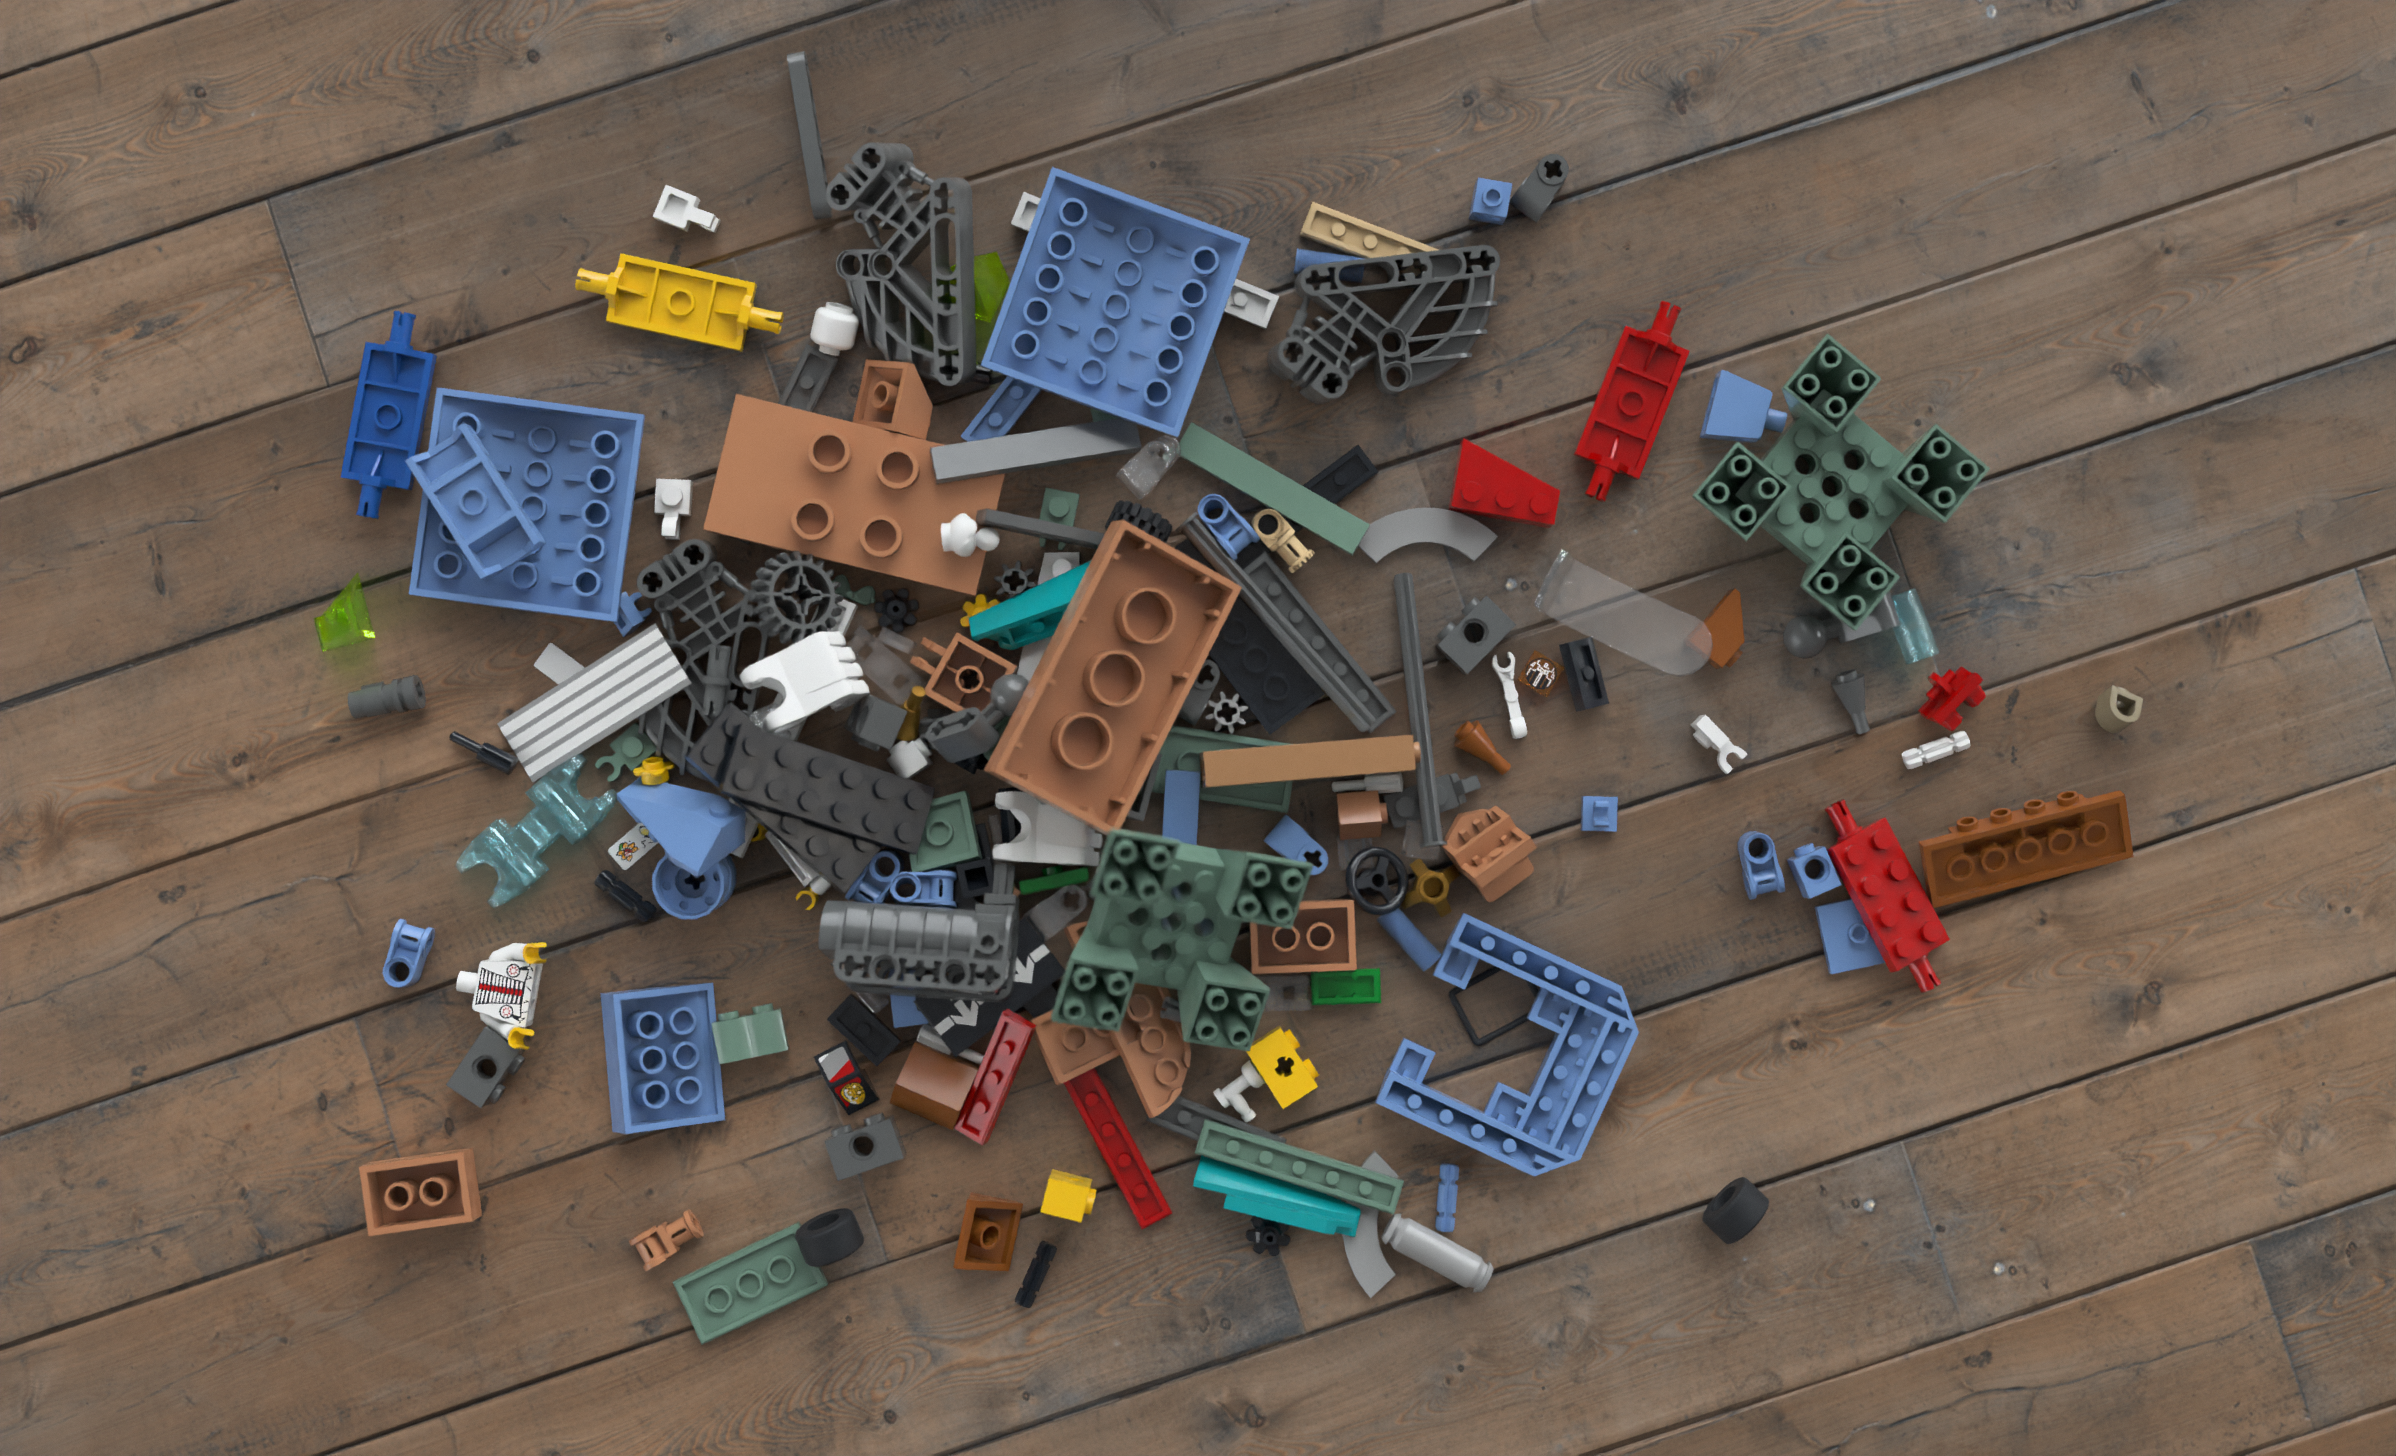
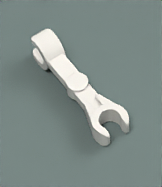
M1507 652L1510 663L1507 668L1498 666L1496 655L1493 656L1491 664L1503 685L1504 699L1510 716L1509 724L1512 737L1518 739L1527 735V727L1524 717L1521 715L1518 692L1515 689L1513 680L1515 657L1511 652Z

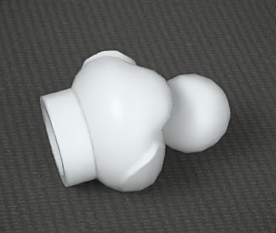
M964 513L956 516L951 523L941 524L943 551H954L961 557L971 556L976 546L984 552L995 549L999 544L1000 537L998 532L991 527L982 528L975 533L977 531L976 522Z

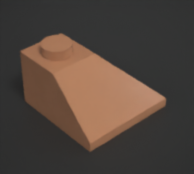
M866 359L853 423L926 440L931 423L930 418L933 405L915 365L907 362Z

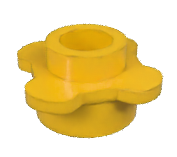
M649 757L642 761L641 767L633 770V774L641 776V781L645 785H657L669 780L668 770L673 769L675 766L672 761L663 762L661 757Z

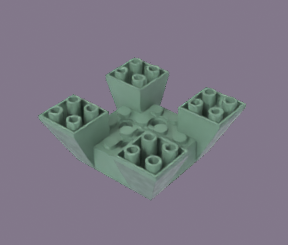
M1827 333L1781 388L1793 418L1789 426L1760 460L1739 442H1736L1692 497L1745 541L1750 538L1759 526L1765 529L1807 564L1800 587L1853 631H1856L1900 578L1897 573L1870 552L1871 548L1903 510L1946 523L1990 468L1937 424H1934L1902 453L1854 414V411L1882 378ZM1846 453L1852 454L1856 458L1857 467L1855 470H1850L1845 466L1844 456ZM1797 458H1803L1807 461L1809 470L1806 475L1796 470L1795 461ZM1824 479L1834 484L1835 493L1833 497L1825 495L1822 491ZM1851 501L1856 502L1861 507L1862 513L1859 519L1853 518L1849 513L1848 507ZM1802 506H1807L1812 510L1813 520L1811 523H1805L1800 518L1799 512Z
M1111 828L1091 889V895L1096 896L1088 924L1070 955L1051 1015L1052 1022L1119 1031L1134 984H1147L1177 989L1182 1034L1185 1042L1250 1051L1270 989L1230 957L1242 921L1292 929L1313 865L1307 862L1250 852L1215 849L1181 843L1176 839Z

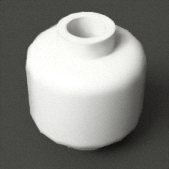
M826 302V307H820L816 310L811 329V339L820 345V352L838 356L840 350L853 348L859 325V319L853 314V308L839 303Z

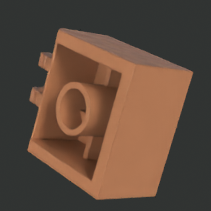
M957 632L947 649L925 637L920 644L924 648L943 656L937 668L929 665L928 661L920 657L913 656L910 661L911 664L932 675L924 689L925 695L955 712L971 707H976L982 711L991 702L990 690L995 681L1005 674H1016L1019 668ZM974 670L978 673L976 678L979 680V684L976 688L971 686L972 690H967L965 688L966 681L962 679L963 675L966 672L971 675V671Z

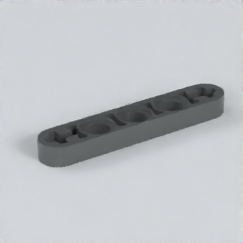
M805 51L787 54L811 207L815 220L833 217L832 207L826 199L828 181L808 61Z

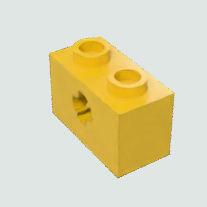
M1279 1025L1254 1041L1250 1051L1246 1052L1284 1109L1317 1088L1318 1085L1314 1079L1319 1074L1309 1058L1302 1061L1296 1052L1300 1044L1292 1031L1288 1029L1284 1032ZM1283 1056L1286 1061L1288 1057L1293 1060L1290 1064L1291 1071L1284 1074L1283 1070L1280 1073L1275 1070L1279 1066L1277 1059Z
M1052 1169L1040 1212L1082 1222L1083 1214L1091 1215L1097 1191L1090 1188L1092 1179Z

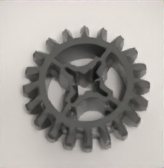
M793 551L789 557L783 552L776 556V560L773 558L765 562L766 568L761 567L756 571L759 579L752 581L750 587L757 592L750 595L749 600L758 603V606L752 609L751 614H761L763 619L759 621L758 626L764 627L768 624L771 627L768 631V636L774 637L780 633V643H787L792 639L793 644L812 634L821 631L828 632L827 628L835 627L837 622L834 617L839 616L842 612V609L835 604L843 601L844 596L836 594L834 591L841 585L840 582L832 583L830 580L834 570L830 569L826 572L822 570L824 560H818L813 564L812 554L804 555L801 558L799 551ZM782 573H788L785 588L774 592V585L778 576ZM807 580L813 585L815 589L811 588L808 585ZM796 593V596H799L800 600L804 601L798 604L796 603L797 600L794 601L793 597L789 595ZM819 604L815 619L812 623L805 624L808 607ZM777 607H780L785 612L786 617L782 615Z

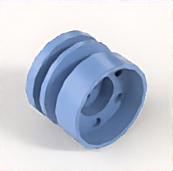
M665 855L657 863L652 875V890L658 904L668 914L680 919H697L718 909L732 896L736 886V868L731 856L727 855L703 873L705 881L700 883L698 880L693 881V874L672 863Z

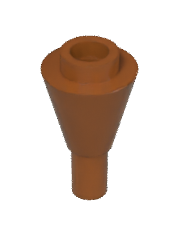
M1478 720L1472 723L1466 721L1456 730L1454 734L1457 738L1454 743L1456 747L1484 762L1487 761L1501 775H1504L1510 769L1511 765L1496 752L1495 746Z

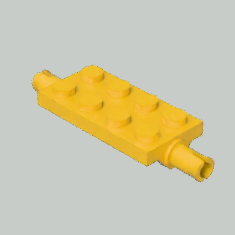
M621 253L618 267L614 273L611 272L609 275L580 268L577 274L583 280L576 279V290L605 295V298L608 299V312L606 316L608 323L740 352L743 351L746 333L750 327L774 332L775 334H780L782 326H779V323H783L784 313L754 307L753 302L757 284L753 282Z

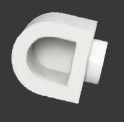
M921 737L910 743L902 740L894 745L891 750H888L891 756L887 759V762L896 775L907 779L913 778L933 764L929 758L933 753L931 749H928V744Z

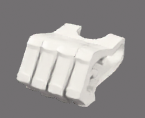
M821 631L812 634L743 670L740 679L747 689L752 690L765 686L780 692L783 697L782 705L768 713L765 717L763 727L766 732L775 735L802 724L808 716L829 705L832 710L837 712L854 704L870 693L865 681L858 680L864 676L858 663L850 664L856 660L855 654L850 647H842L846 644V641L840 631Z
M1025 792L996 793L995 806L998 809L1010 810L1021 823V832L1010 843L995 844L993 846L994 860L1057 863L1058 865L1099 866L1100 855L1099 852H1094V848H1101L1103 840L1102 834L1095 833V829L1048 804L1042 805L1033 796Z

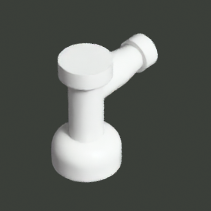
M1251 1060L1242 1066V1075L1222 1090L1217 1088L1213 1091L1224 1108L1232 1105L1242 1115L1241 1118L1245 1123L1251 1121L1256 1116V1113L1253 1109H1250L1240 1093L1250 1085L1258 1088L1266 1083Z

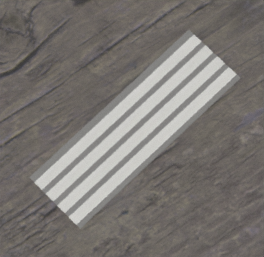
M653 624L500 721L497 725L532 782H535L687 687L691 682L657 625Z

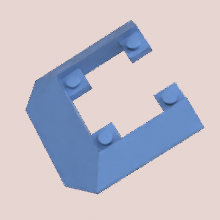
M1462 913L1446 941L1447 944L1432 975L1465 990L1478 960L1481 959L1539 986L1540 990L1528 1013L1527 1019L1556 1033L1528 1093L1524 1094L1497 1081L1484 1111L1423 1084V1079L1435 1056V1052L1403 1037L1390 1067L1387 1068L1376 1103L1532 1176H1537L1581 1160L1639 1034L1623 988L1612 981Z

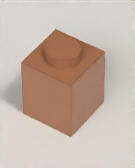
M1378 790L1337 794V818L1340 840L1381 837L1382 824L1388 823L1386 803L1379 802Z

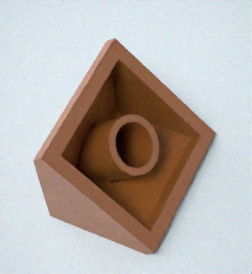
M915 1041L896 1081L889 1103L953 1131L979 1068Z
M971 1192L967 1198L953 1268L1009 1271L1023 1203Z

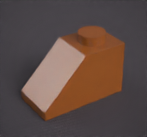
M1735 588L1729 590L1685 642L1715 669L1723 668L1725 665L1730 668L1743 653L1739 649L1745 642L1740 592Z

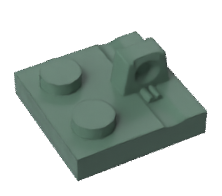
M967 791L932 799L918 852L916 855L909 854L912 872L938 871L982 859L970 796Z

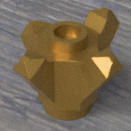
M1420 858L1410 863L1409 866L1416 877L1413 889L1407 892L1406 898L1401 904L1403 909L1423 901L1433 904L1441 918L1452 912L1446 898L1450 883L1460 876L1454 864L1439 873L1429 870Z

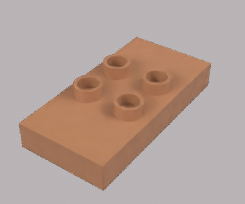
M736 394L703 530L791 553L799 551L800 555L803 556L812 554L813 558L976 597L987 552H984L977 546L971 556L961 557L954 551H943L941 524L951 523L956 516L962 513L967 514L975 521L978 510L991 509L998 511L1007 473L936 484L930 448L944 446L943 444ZM977 525V531L975 533H977L980 529L985 528L986 526Z
M1125 520L1111 521L984 771L1104 835H1109L1111 828L1120 830L1242 587Z

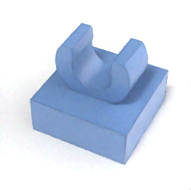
M626 591L621 593L618 622L614 623L623 637L635 632L652 612L650 607L644 611H638L634 603L642 597L640 592L633 593L630 597Z
M1581 796V831L1617 832L1618 797Z

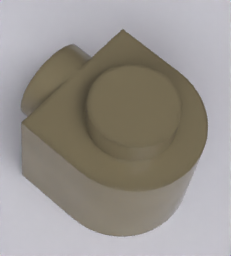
M2112 685L2098 696L2095 710L2098 724L2110 733L2121 732L2140 717L2143 698L2130 693L2125 688Z

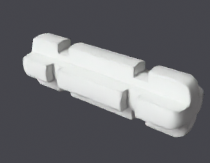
M1959 731L1951 734L1950 738L1942 737L1919 746V749L1912 748L1904 751L1902 759L1907 769H1914L1922 766V762L1930 763L1952 755L1953 751L1960 752L1968 749L1971 744L1967 733Z

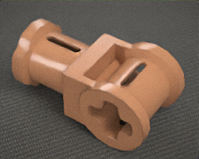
M688 1209L684 1211L683 1216L670 1224L665 1221L658 1226L655 1225L630 1239L629 1243L631 1246L635 1245L645 1263L643 1268L645 1271H648L672 1257L674 1253L681 1249L680 1245L694 1237L700 1239L704 1236L697 1217ZM686 1228L685 1231H683V1232H681V1233H679V1234H677V1235L675 1234L676 1232L680 1231L681 1229Z

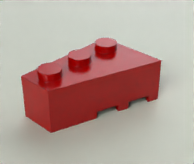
M1463 438L1459 446L1448 510L1550 528L1554 525L1560 490Z

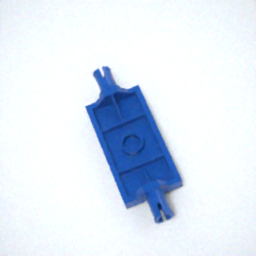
M401 311L393 312L394 317L389 341H385V344L365 342L341 471V478L359 481V484L362 485L356 515L379 519L378 514L383 489H387V486L412 491L415 476L405 460L419 454L437 358L435 354L413 350L410 342L416 315L406 312L403 314Z

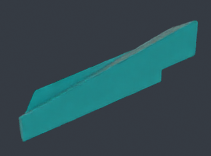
M1091 560L970 617L969 625L973 640L979 641L980 639L987 638L997 641L1000 648L1014 650L1053 636Z
M1202 1155L1193 1182L1194 1187L1226 1194L1224 1209L1324 1234L1334 1235L1336 1232L1351 1237L1356 1235L1361 1214L1360 1208L1325 1193Z

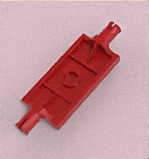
M1660 302V307L1652 327L1647 329L1646 332L1629 326L1623 328L1573 454L1593 462L1596 466L1584 494L1593 498L1598 486H1600L1596 496L1598 501L1606 502V497L1615 474L1620 473L1636 480L1640 478L1689 355V350L1672 342L1673 339L1670 337L1682 309L1674 305L1671 307L1668 317H1666L1671 305L1669 302Z
M1845 799L1831 804V807L1828 806L1824 810L1829 815L1839 836L1837 837V843L1826 850L1890 973L1897 972L1908 966L1921 993L1934 989V985H1940L1941 981L1935 974L1927 956L1930 951L1949 941L1950 938L1886 817L1877 819L1865 827L1857 826L1846 805Z

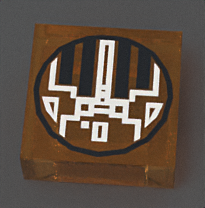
M1534 650L1518 676L1517 681L1540 695L1548 697L1564 667Z

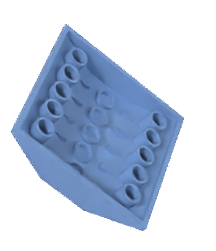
M1052 167L981 366L1051 394L1178 438L1250 239Z
M437 387L428 451L451 437L461 424L466 423L470 425L489 453L488 457L523 512L528 514L546 544L490 580H481L423 490L409 595L552 615L618 622L645 415Z

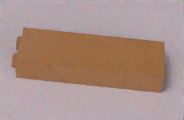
M1413 735L1207 751L1199 753L1202 788L1416 770L1415 763H1420L1421 761L1419 742L1413 741Z

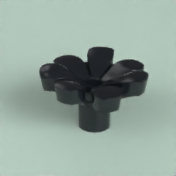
M900 588L897 595L891 589L883 591L882 596L885 601H878L874 604V611L883 615L878 619V624L882 628L892 624L895 633H902L904 631V623L914 626L917 622V617L912 614V611L919 609L918 600H908L909 591L906 588ZM897 606L899 611L895 613L893 609Z
M1256 1216L1251 1218V1223L1255 1229L1247 1230L1245 1236L1248 1241H1256L1252 1248L1254 1252L1261 1254L1267 1249L1270 1256H1277L1280 1253L1279 1245L1287 1246L1290 1243L1291 1237L1284 1234L1290 1225L1268 1219L1263 1220Z

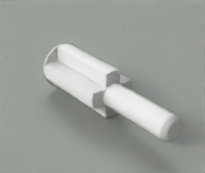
M1401 771L1366 774L1363 780L1333 782L1332 790L1334 792L1378 790L1379 794L1402 792L1403 777Z
M924 1024L918 1033L917 1041L950 1055V1049L935 1029L928 1024ZM969 1048L959 1054V1056L981 1065L984 1055Z

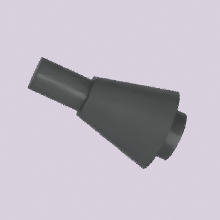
M1855 669L1836 674L1837 680L1833 681L1831 686L1848 713L1851 714L1856 733L1863 734L1870 731L1864 711L1866 709L1865 674H1857Z

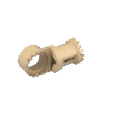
M1264 509L1257 512L1253 517L1251 525L1254 531L1272 552L1277 551L1289 565L1288 570L1291 573H1294L1303 566L1302 561L1306 563V560H1309L1315 554L1312 549L1307 550L1294 535L1295 530L1276 510ZM1266 514L1272 515L1277 520V529L1269 535L1263 534L1258 528L1259 519ZM1287 544L1296 553L1297 556H1295L1294 553L1287 547Z

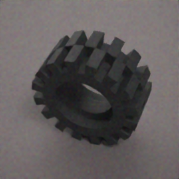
M1119 500L1112 510L1105 529L1107 531L1111 521L1125 520L1166 544L1173 526L1169 524L1167 519L1161 518L1162 515L1153 513L1152 509L1148 507L1145 509L1141 504L1135 503L1134 505L1131 501L1126 500L1124 502Z

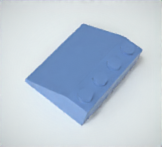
M713 983L600 993L612 1132L631 1134L725 1120L721 1066L711 1025L712 1022L717 1021Z

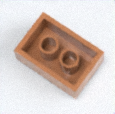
M1354 900L1301 901L1292 929L1249 922L1252 974L1357 970Z
M473 1147L372 1161L359 1167L368 1236L473 1222L482 1216Z

